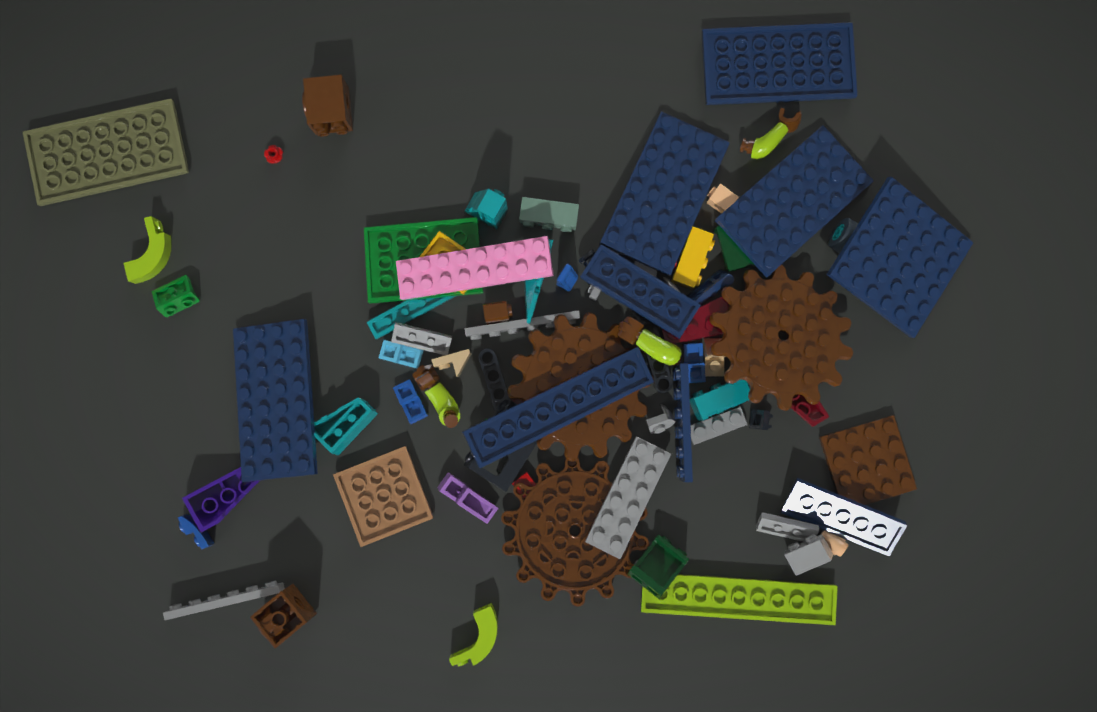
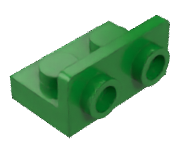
M187 275L151 291L156 309L165 317L172 316L200 302L199 297L193 291L190 278Z

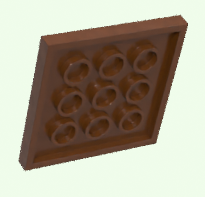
M894 415L819 437L836 494L867 505L917 490Z

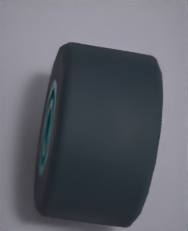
M850 218L840 221L829 237L828 246L840 253L858 223Z

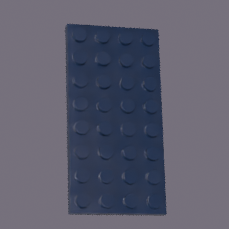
M853 22L702 30L706 105L855 99L857 97Z
M661 111L599 245H603L610 250L670 276L730 142Z
M821 126L719 215L715 221L764 276L768 277L874 180L824 126Z
M300 319L234 328L233 339L242 482L318 474L307 320Z

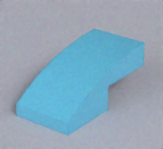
M383 340L379 359L417 369L420 366L423 350Z

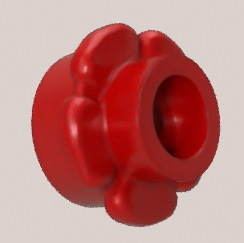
M270 145L265 150L264 157L267 158L266 160L269 163H278L282 160L283 151L276 145Z

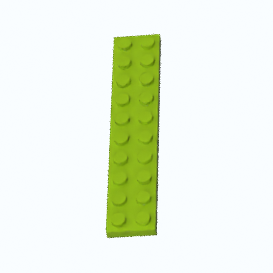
M678 574L660 599L656 598L642 586L640 611L644 613L836 625L837 585Z

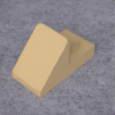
M704 338L705 377L724 376V357L726 356H714L710 351L711 345L722 340V338Z
M467 349L432 359L433 366L443 370L449 368L450 364L453 363L456 376L459 377L471 355V351Z

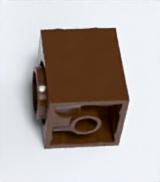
M343 76L303 78V109L307 118V125L315 135L321 137L328 136L329 133L344 135L348 131H353L349 87Z
M291 584L279 592L250 618L256 624L261 634L276 649L312 619L317 612L296 586Z

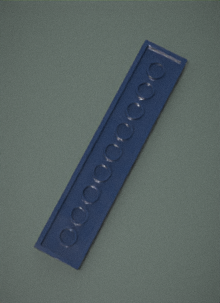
M635 347L462 431L478 467L482 468L654 381L639 348Z

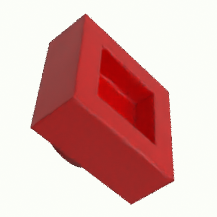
M527 472L512 483L513 486L518 483H523L529 487L536 485ZM518 487V488H517V492H518L519 494H522L523 492H522L521 489Z

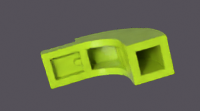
M152 216L144 218L149 236L147 251L140 258L124 263L128 282L134 284L155 277L162 271L170 257L171 236L163 232L161 221Z
M492 603L474 610L473 616L479 628V637L471 646L450 655L449 661L452 666L456 664L458 667L469 662L468 659H471L474 666L490 653L498 631L497 614Z

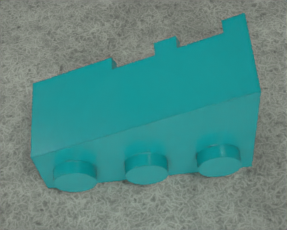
M486 189L475 192L464 212L474 218L477 217L481 222L497 230L508 211L506 198H504L505 195L496 189L494 191Z
M739 380L734 384L726 383L722 386L719 382L710 386V391L704 393L703 390L693 393V398H690V404L697 420H705L709 416L719 414L726 409L748 401L750 388L745 380Z
M358 397L338 408L337 411L325 415L315 422L314 436L330 453L340 455L376 417L378 412L366 400Z

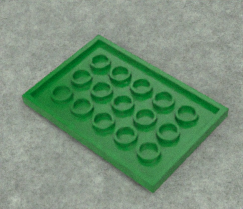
M478 218L365 227L364 242L368 303L404 301L400 299L396 261L420 257L439 231L465 249L480 247ZM483 287L469 289L464 295L483 294ZM456 291L406 300L460 296L463 294Z

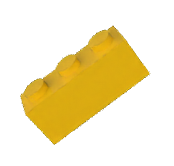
M692 226L671 279L674 284L690 290L694 289L695 286H699L702 278L699 275L702 268L705 269L709 259L706 258L707 252L712 251L715 243L712 240L714 234Z

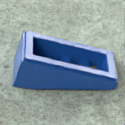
M566 264L557 278V286L567 292L571 291L578 279V275L571 265Z

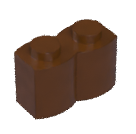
M507 301L483 304L487 325L509 322V318L513 317L511 304H507Z

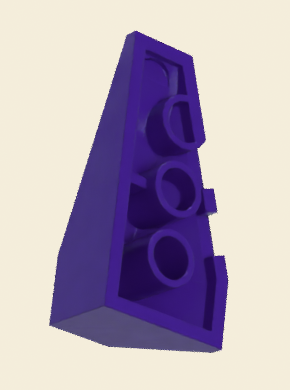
M240 467L188 494L182 500L200 532H203L218 524L260 480L242 482Z

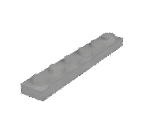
M579 311L560 313L568 318L571 325L576 324V321L580 320ZM559 314L534 317L530 324L526 323V319L464 328L467 338L470 337L471 340L482 339V335L487 334L490 337L501 336V332L508 331V334L520 333L519 329L527 328V331L539 330L538 326L546 325V328H554V318Z
M277 581L265 583V587L258 588L257 585L247 587L246 591L240 593L239 590L227 592V596L220 597L217 594L207 597L208 600L203 602L200 599L189 601V605L182 606L181 603L169 606L170 610L163 612L164 620L278 594L285 589L284 583L277 584Z

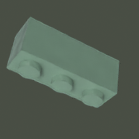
M522 197L519 222L523 223L525 227L532 228L534 225H538L546 230L561 228L560 231L572 232V230H576L579 204Z

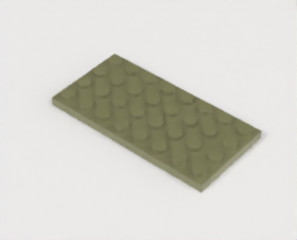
M173 99L23 131L36 201L39 206L189 173Z

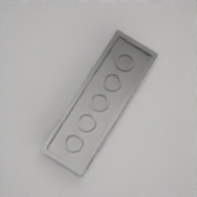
M637 436L635 437L585 542L621 559L671 453Z

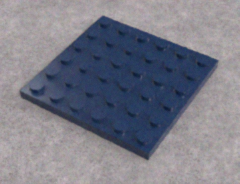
M887 177L827 275L906 335L915 338L974 242L893 177Z

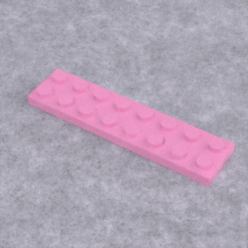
M548 236L396 261L401 300L554 276Z

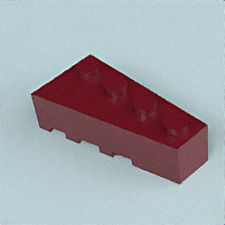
M720 297L700 307L680 339L660 327L661 338L670 343L679 344L723 334L720 328L710 323L709 318L715 312H727L729 308L727 301Z

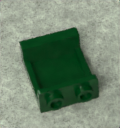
M717 224L718 227L713 231L714 234H717L726 264L724 266L725 271L730 273L755 266Z
M659 535L656 536L652 544L628 573L631 578L658 599H660L689 561L687 554L682 549H676L671 545L672 543L668 538Z

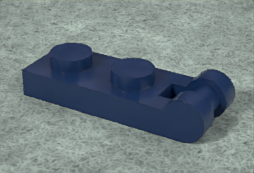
M718 270L690 292L687 297L702 306L704 301L716 295L718 290L724 285H731L734 277L725 270Z

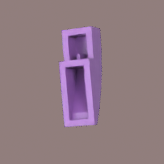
M449 472L437 487L441 493L487 524L498 510L496 505Z

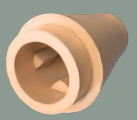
M823 530L821 534L833 555L841 557L849 544L845 542V539Z

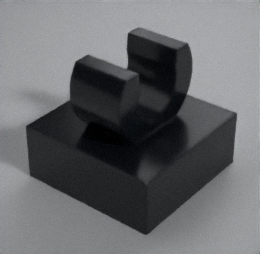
M751 409L749 429L768 430V428H772V425H769V418H773V415L770 414V411Z

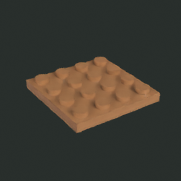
M406 446L333 474L360 547L434 518Z

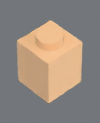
M720 184L718 188L713 187L707 195L710 198L707 204L722 214L739 197Z

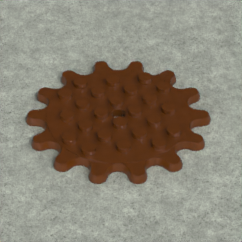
M780 265L773 271L771 277L767 280L762 279L755 270L749 269L745 271L743 275L746 282L745 289L738 291L728 286L722 289L721 295L727 301L729 308L727 312H715L709 318L710 323L720 328L723 332L722 340L713 343L710 351L714 356H726L731 362L730 368L724 374L725 381L730 384H734L739 380L747 381L750 385L748 398L752 403L761 402L765 394H773L777 399L779 409L787 411L792 407V399L796 394L803 395L811 405L819 403L821 396L818 385L821 382H826L833 387L839 386L842 383V376L837 372L835 362L837 360H849L853 356L852 348L844 345L840 340V334L851 328V320L847 317H837L832 312V305L837 301L836 292L829 290L823 294H818L813 289L814 275L811 272H803L798 280L793 281L788 278L783 265ZM779 331L787 333L785 341L778 337Z
M592 312L586 313L583 316L581 325L577 327L572 326L565 315L559 314L554 318L555 330L551 335H545L538 329H533L529 332L528 338L533 344V352L530 355L517 354L512 358L513 367L522 372L523 379L520 383L511 385L508 388V396L524 402L638 346L635 345L630 348L622 346L621 338L617 336L619 323L613 324L607 331H601L597 327V317ZM639 348V350H640V352H641V354H642V356H643V350H642L641 348ZM639 390L538 439L537 446L541 450H547L554 442H561L565 448L564 455L570 461L578 458L579 451L583 446H589L592 448L595 456L603 458L608 452L607 440L610 437L615 436L622 442L631 440L632 432L627 425L628 419L631 416H646L648 407L638 400L637 394Z
M578 458L574 461L566 459L564 470L559 473L553 472L546 463H541L536 468L539 480L535 486L529 487L523 483H518L513 488V492L520 499L521 505L518 510L505 511L501 516L502 523L513 527L515 530L514 538L503 544L502 551L507 556L518 555L522 558L523 565L516 574L519 582L526 583L532 578L541 580L543 584L541 597L545 601H551L560 590L567 591L570 594L571 603L577 607L584 604L585 594L590 589L598 590L603 598H611L614 594L612 578L618 574L631 578L628 575L630 569L634 566L629 559L631 552L634 550H645L649 545L648 539L637 534L634 530L621 559H618L585 542L613 484L607 478L609 465L605 461H598L591 471H583ZM518 487H519V488L521 489V491L523 492L522 494H519V493L517 492V488H518ZM646 508L644 509L640 520L646 518L648 514ZM572 525L580 527V533L576 536L571 535L569 532Z

